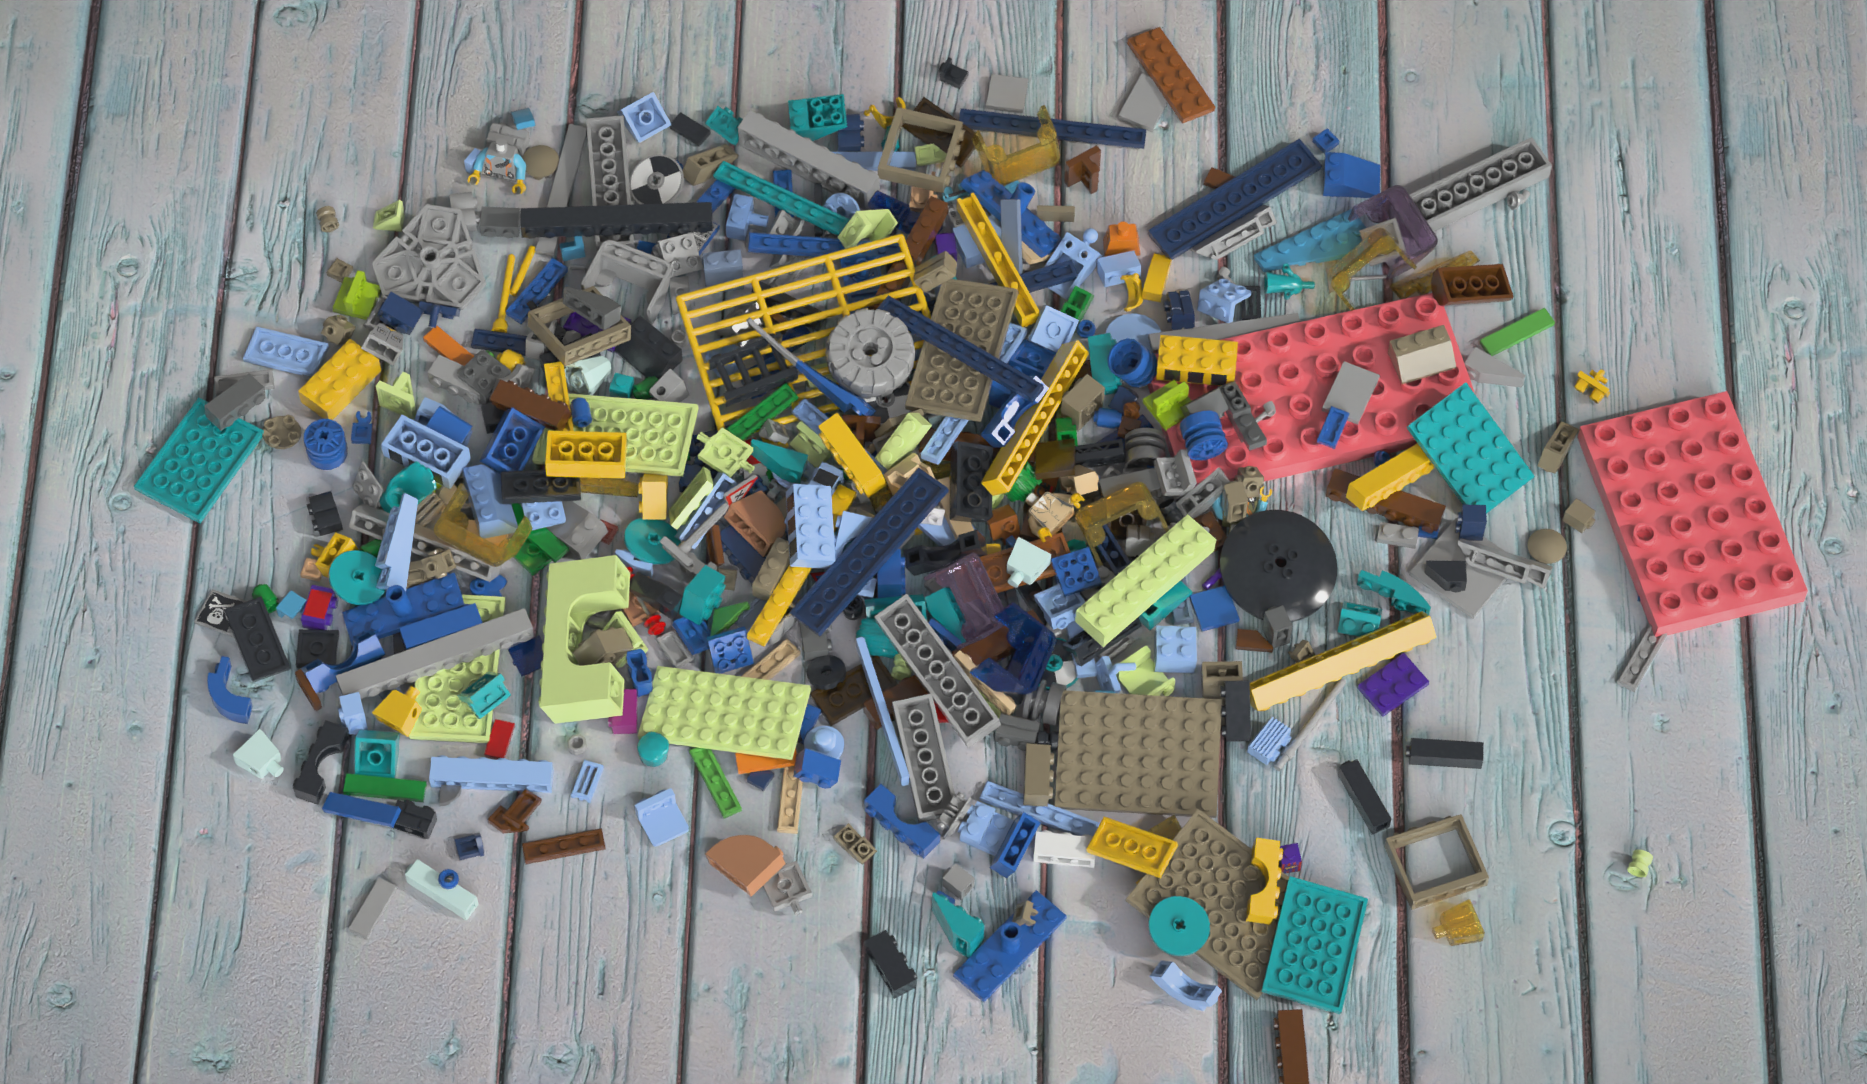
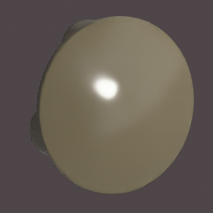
M545 145L529 148L522 157L526 163V173L533 176L536 180H541L543 177L554 173L559 164L557 152Z
M292 415L276 416L264 422V433L262 436L264 441L272 448H290L301 437V427Z
M1540 529L1529 537L1527 548L1530 555L1537 562L1552 564L1564 558L1567 544L1559 532L1552 529Z

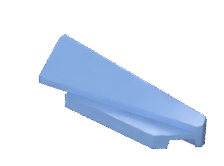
M405 493L402 495L400 506H394L390 511L375 564L376 567L382 569L376 587L383 590H388L393 585H400L406 591L418 500Z

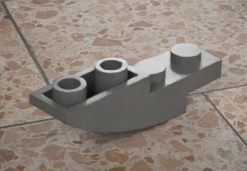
M1234 381L1217 387V389H1220L1229 408L1226 413L1241 443L1244 442L1249 451L1267 445V439L1254 419L1251 407L1237 383Z

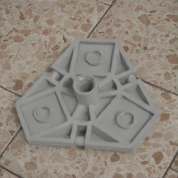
M426 204L402 230L403 235L400 238L396 236L372 262L382 295L384 294L387 297L390 292H393L408 301L417 303L425 301L426 303L463 310L486 286L476 252L471 247L473 244L463 214L459 209ZM411 240L412 243L408 246L406 242ZM465 250V253L459 254L458 251ZM435 256L433 261H426L428 257ZM423 289H427L428 294H423Z

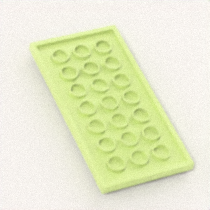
M568 393L570 405L572 400L576 398L586 399L592 416V422L586 427L581 428L573 424L574 431L626 433L627 455L625 472L683 477L699 409L697 404ZM544 428L535 446L532 458L534 464L545 465L548 431H552L550 429Z
M462 595L465 604L476 603L482 623L504 616L505 597ZM500 649L493 651L490 655L476 657L471 662H463L451 669L440 670L432 676L418 678L415 681V688L420 694L415 701L422 709L409 738L488 743L490 741L493 710L483 718L478 719L469 705L461 702L457 695L488 671L498 673Z
M657 666L653 679V690L649 693L638 738L640 740L648 732H656L666 737L669 744L792 760L811 687L804 684Z

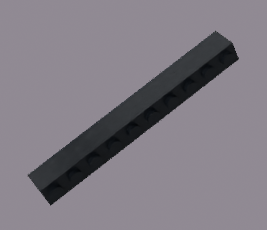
M712 202L520 208L522 238L533 239L535 237L553 238L562 236L591 237L593 235L611 236L621 234L628 236L631 234L649 235L651 233H706L713 231Z

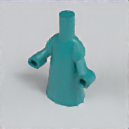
M1289 264L1282 266V272L1287 273L1288 276L1266 272L1264 275V293H1284L1283 297L1285 300H1289L1294 294H1299L1302 289L1315 288L1314 281H1302L1297 274L1292 272Z

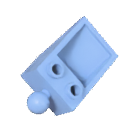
M1088 228L1084 231L1083 241L1067 232L1045 265L1047 267L1072 260L1078 274L1077 278L1048 287L1066 300L1069 299L1074 287H1080L1097 266V259L1103 257L1102 254L1089 246L1090 243H1094L1098 239V233L1093 228Z

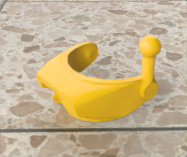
M897 97V107L906 109L903 99ZM873 104L869 106L868 110L864 111L865 116H869L871 112L883 129L892 124L894 116H885L879 113Z
M1137 273L1121 275L1120 280L1123 279L1126 282L1128 288V304L1124 308L1125 312L1140 306L1144 300L1142 299V281L1138 278L1139 275Z

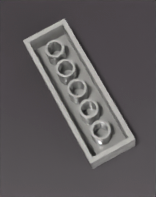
M932 694L892 702V710L902 754L909 773V784L918 823L939 819L942 813H944V809H948L947 805L952 800L955 791Z

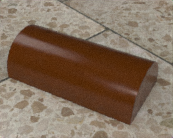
M1503 264L1437 268L1432 276V294L1440 306L1507 302L1514 298Z

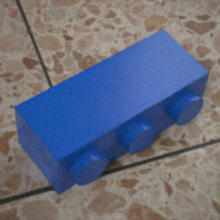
M1025 812L1016 817L989 868L1005 878L1012 875L1016 871L1041 822Z

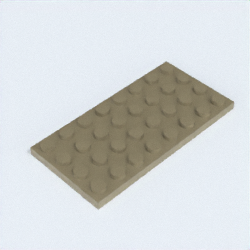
M950 279L941 284L931 320L999 359L1018 297V289ZM924 340L906 399L905 409L911 411L922 409L923 413L981 422L993 380Z

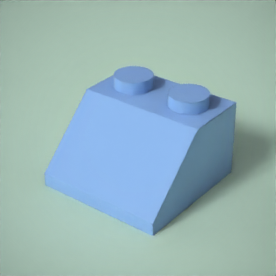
M654 92L617 111L619 116L624 115L625 127L638 143L671 126Z

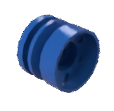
M1127 338L1120 340L1109 352L1107 360L1110 371L1131 387L1140 388L1146 386L1155 378L1157 374L1156 355L1135 339Z
M1196 412L1187 416L1180 423L1179 428L1185 440L1188 456L1191 459H1211L1227 449L1228 442L1222 430L1219 415L1216 412Z
M319 419L312 422L306 428L304 443L307 457L313 466L321 470H332L345 462L348 455V447L345 433L339 423L331 419Z

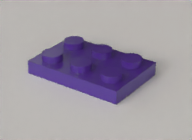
M1403 653L1358 684L1357 689L1378 713L1384 717L1428 686L1430 681Z

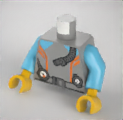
M499 138L496 142H491L489 147H485L477 155L473 167L475 170L468 177V183L471 181V177H476L477 182L475 185H477L481 179L479 175L481 171V174L512 182L517 181V184L512 187L514 194L517 193V186L521 189L520 194L525 192L526 186L523 180H525L526 163L518 154V149L515 146L507 145L506 139Z

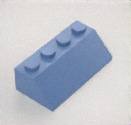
M482 464L463 468L464 486L480 539L519 532L512 505L502 504L501 474Z

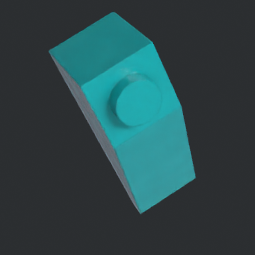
M755 439L751 440V447H753L751 455L781 479L791 483H801L807 467V454Z
M943 588L924 597L928 612L948 631L960 639L963 644H968L973 640L952 588Z

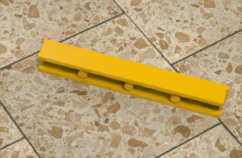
M971 193L970 197L965 199H957L956 209L998 286L1018 289V297L1013 313L1020 326L1026 327L1036 323L1039 317V309L975 193Z

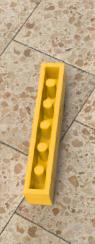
M1417 443L1351 482L1348 486L1346 498L1361 511H1364L1369 507H1373L1380 500L1387 499L1395 491H1400L1407 484L1415 482L1422 475H1427L1435 466Z

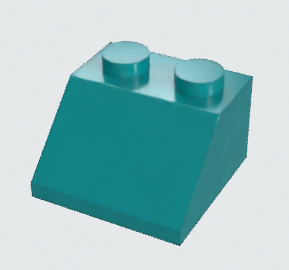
M359 730L355 739V774L395 778L399 756L400 732Z

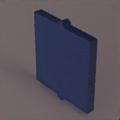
M540 635L508 649L513 660L512 663L517 667L521 677L541 669L544 653L542 651L543 641Z

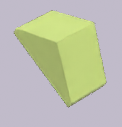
M398 200L376 211L373 228L402 232L405 218L403 202Z

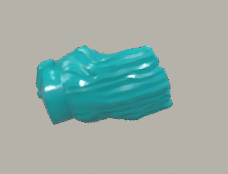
M416 461L392 477L379 500L383 510L390 514L394 506L399 507L404 493L416 498L418 504L428 495L432 494L437 486L431 469Z
M863 618L861 620L860 629L856 632V638L863 637L865 639L869 654L894 659L895 655L899 653L878 626L875 619Z

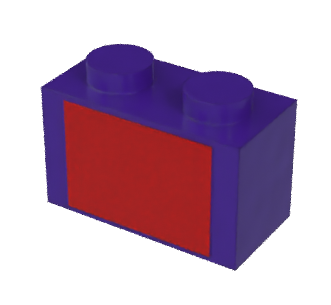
M316 585L311 586L301 616L303 628L327 630L328 626H331L333 621L332 612L333 609L337 608L339 601L333 589Z

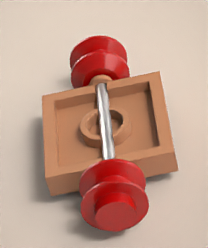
M626 567L630 572L631 580L635 574H631L633 572L632 567ZM629 591L628 608L622 609L629 623L634 627L644 622V627L649 628L648 634H661L666 626L665 622H660L662 617L659 614L661 612Z

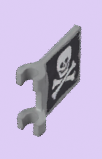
M212 589L194 623L234 638L224 614V609L247 601Z

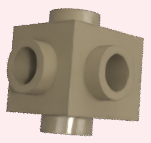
M343 315L330 316L324 321L321 334L327 337L326 339L329 342L342 345L351 339L356 326L348 322V319Z
M1253 466L1238 468L1234 481L1243 482L1248 498L1259 497L1261 486L1264 485V477L1258 468Z
M438 549L427 552V557L421 559L422 568L428 578L434 576L436 579L445 577L447 572L456 568L450 549L441 552Z

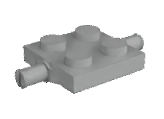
M797 861L785 864L763 885L774 911L791 906L794 914L797 916L798 912L799 914L803 912L799 902L812 897V892Z

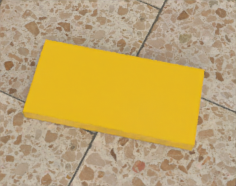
M1104 816L1086 850L1087 853L1161 878L1178 844L1171 839Z

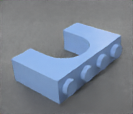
M843 511L841 516H837L835 527H838L837 535H834L835 561L842 554L844 546L854 540L873 518ZM872 578L857 595L861 599H872L877 579Z

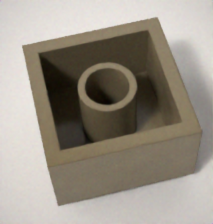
M1088 374L1083 379L1079 378L1070 391H1066L1062 396L1061 418L1071 417L1072 425L1076 424V430L1079 431L1094 416L1095 411H1099V408L1104 406L1105 387Z
M611 627L607 630L601 631L598 629L590 633V637L578 644L579 647L573 651V654L579 666L608 662L614 666L634 647L624 627L616 629Z

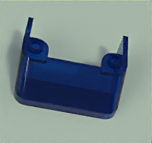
M1012 602L994 616L995 619L1009 628L1007 641L1016 649L1008 670L1006 671L992 659L987 658L971 669L970 673L996 692L1031 694L1040 683L1056 645V636L1051 630Z

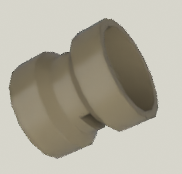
M325 206L317 210L316 215L318 220L321 221L320 228L323 232H332L339 227L338 219L335 217L336 212L332 206Z

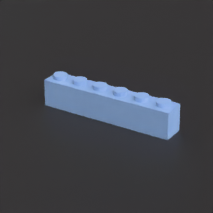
M440 755L431 757L429 780L431 787L441 788V785L462 786V789L524 791V789H527L530 792L552 793L554 769L553 763L546 760H539L537 762L526 759L513 761L506 758L491 760L485 757L469 759L465 756L449 758Z

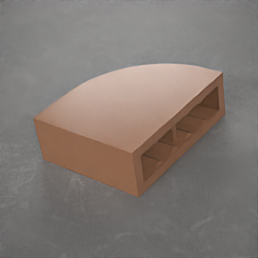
M762 491L732 503L724 516L763 557L769 554L777 537H783L786 529L785 519L780 509Z
M737 835L726 838L715 844L705 853L711 866L750 897L785 865L784 854L777 846L773 847L763 839L751 835Z

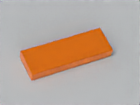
M437 325L436 328H433L423 337V340L441 356L463 366L474 357Z
M796 748L792 760L735 753L738 774L795 766Z

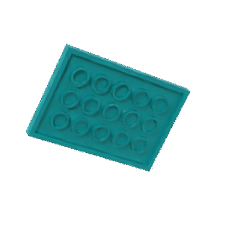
M1466 382L1406 426L1463 505H1486L1487 514L1535 477Z
M198 397L136 482L134 489L201 524L262 439L264 430L238 418L231 426L221 431L206 417L204 406L209 402Z
M1289 876L1261 992L1341 1014L1368 898Z

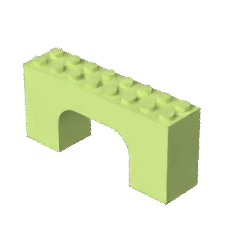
M617 555L549 564V572L546 575L548 589L545 591L547 607L544 609L546 623L543 626L545 639L544 643H542L544 655L541 661L542 678L540 679L541 696L538 700L539 707L555 724L622 716L624 678L610 662L579 666L573 651L582 642L583 627L592 615L601 611L628 608L630 572Z

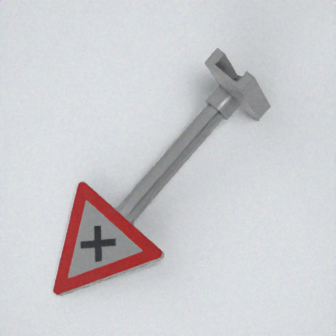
M754 474L724 493L725 503L718 507L685 541L683 540L677 546L665 536L660 541L663 545L662 548L691 573L696 568L693 560L687 555L692 549L691 547L726 513L732 503L745 497L758 476Z

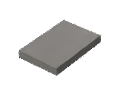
M1141 73L1119 113L1118 119L1153 132L1168 102L1151 76Z
M1344 361L1322 407V411L1329 413L1331 406L1349 412L1350 415L1347 421L1358 425L1379 381L1380 375Z

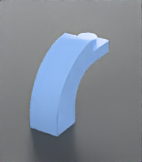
M1160 961L1150 975L1152 980L1170 996L1191 1008L1201 1011L1216 1003L1218 996L1222 992L1216 985L1201 984L1192 980L1171 961Z

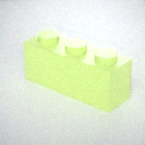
M908 413L876 455L875 459L889 471L912 453L932 425L919 413Z

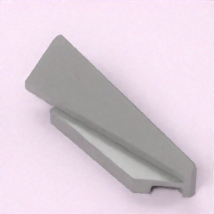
M1263 204L1198 243L1191 250L1197 254L1218 260L1264 234L1263 229L1277 224L1270 206Z
M1465 539L1458 541V546L1461 547L1468 565L1523 584L1527 580L1545 589L1553 566Z

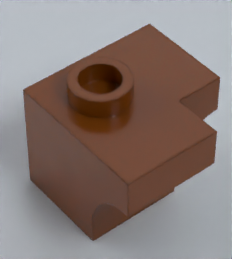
M1009 504L992 510V518L987 521L993 541L1001 538V542L1005 546L1006 539L1010 536H1013L1016 541L1018 537L1022 539L1020 537L1021 531L1017 514Z

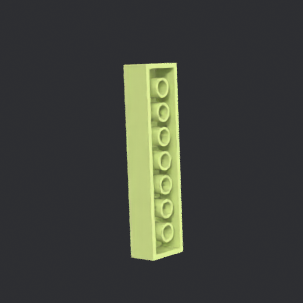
M1187 514L1076 610L1075 622L1104 647L1208 557L1215 549L1216 539Z

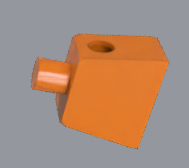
M1122 221L1119 224L1108 226L1103 239L1104 257L1134 251L1136 256L1141 255L1136 224H1128Z

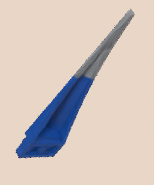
M750 317L746 320L844 413L852 408L860 416H872L876 410L863 398L850 391H846L805 364L779 344Z

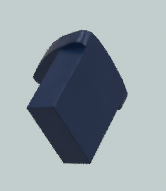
M1118 386V391L1108 407L1118 410V412L1122 413V416L1126 417L1123 411L1124 405L1128 402H1136L1139 396L1130 388Z
M480 832L455 839L460 861L476 856H484Z

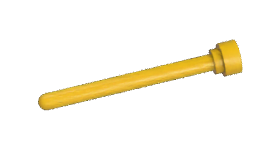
M509 254L507 257L498 318L492 325V331L507 333L508 329L505 317L515 262L513 254Z

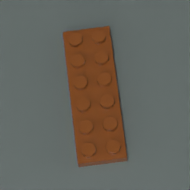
M1161 27L1128 39V46L1148 75L1151 76L1182 124L1215 111V105Z
M1063 532L1052 535V537H1045L1046 541L1044 543L1041 539L1029 542L1050 553L1051 559L1071 553ZM1014 547L950 567L963 603L1015 588L1008 583L1011 575L1006 572L1007 562ZM1052 563L1035 581L1056 575ZM1021 581L1019 586L1025 585L1027 583Z

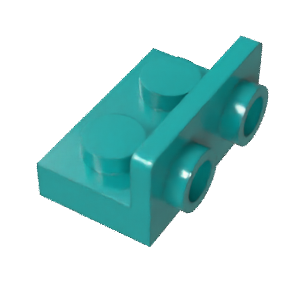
M717 106L705 124L735 146L739 141L738 126L743 119L741 117L736 119L733 116L734 112L726 106L724 109Z

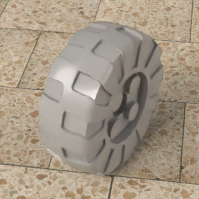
M860 309L849 316H844L837 322V326L831 331L827 341L826 361L832 378L846 391H850L864 399L879 396L882 398L892 394L893 390L900 388L907 381L914 365L915 347L907 326L898 317L895 318L890 315V312L884 310Z

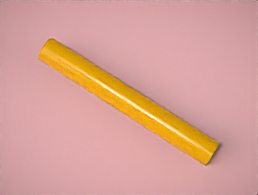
M529 246L511 288V296L516 297L534 256L536 249L534 246Z

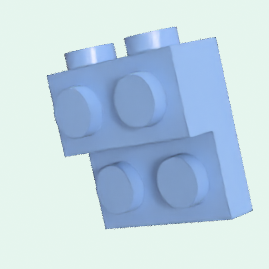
M1059 584L1034 595L1036 603L1044 613L1045 620L1053 630L1056 628L1064 629L1068 623L1075 621L1076 610L1085 603L1079 592L1064 597Z
M977 801L975 806L971 805L967 812V816H969L967 822L963 821L959 827L960 841L996 856L1014 820L996 813L995 808Z

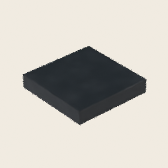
M299 629L296 668H302L317 659L328 665H336L339 630Z

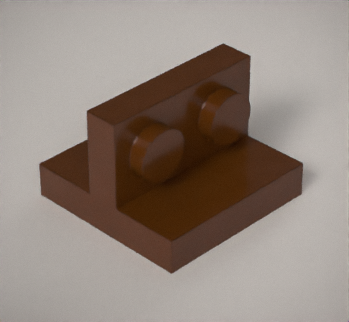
M1097 145L1065 162L1064 183L1068 188L1081 181L1090 194L1098 191L1101 150Z
M842 414V420L864 449L865 442H873L872 440L876 439L874 432L881 426V417Z

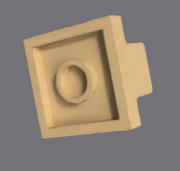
M912 453L883 474L893 496L918 468L935 478L931 468L922 463L917 454Z

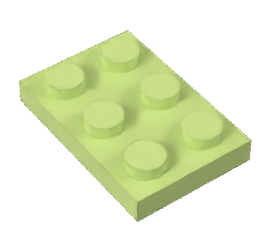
M703 467L668 510L671 526L677 530L681 525L683 526L687 523L690 513L693 510L696 511L705 495L708 496L713 490L711 473L707 468Z

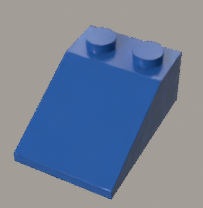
M1325 152L1323 196L1380 199V164L1346 153Z

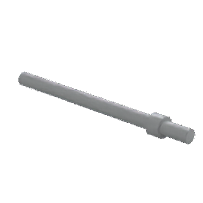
M1338 680L1289 747H1285L1281 752V757L1274 765L1277 771H1281L1287 761H1291L1294 757L1296 749L1345 686V680Z

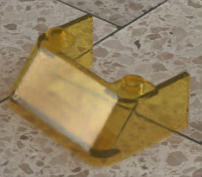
M1045 105L1041 106L1037 113L1042 125L1037 132L1040 143L1006 155L1004 149L999 145L995 144L986 147L980 131L975 132L972 141L985 171L990 173L992 178L1003 186L1055 167L1059 163L1060 151L1057 133Z
M1384 228L1374 230L1328 271L1327 277L1332 288L1351 311L1357 308L1344 293L1350 287V278L1379 253L1381 255H1388L1396 250L1407 264L1414 270L1417 268L1394 237Z
M1132 483L1080 508L1076 512L1075 520L1097 566H1102V562L1094 547L1100 545L1105 539V532L1102 526L1137 509L1140 516L1146 520L1157 517L1164 533L1169 531L1157 503L1144 483Z
M460 483L436 522L434 533L438 539L492 567H498L517 555L533 529L531 523L524 516L512 538L502 540L499 546L466 530L469 520L464 513L460 512V509L469 494L465 486Z

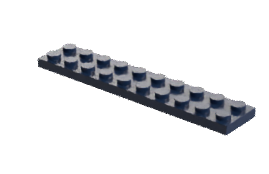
M1299 138L1149 229L1148 235L1164 255L1173 260L1206 238L1321 170L1322 164Z
M918 468L789 612L792 617L818 636H821L949 492L948 488Z

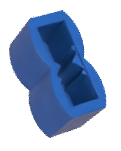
M641 648L629 651L626 655L627 668L632 678L633 689H637L638 697L648 695L653 690L651 671L647 666L646 654Z

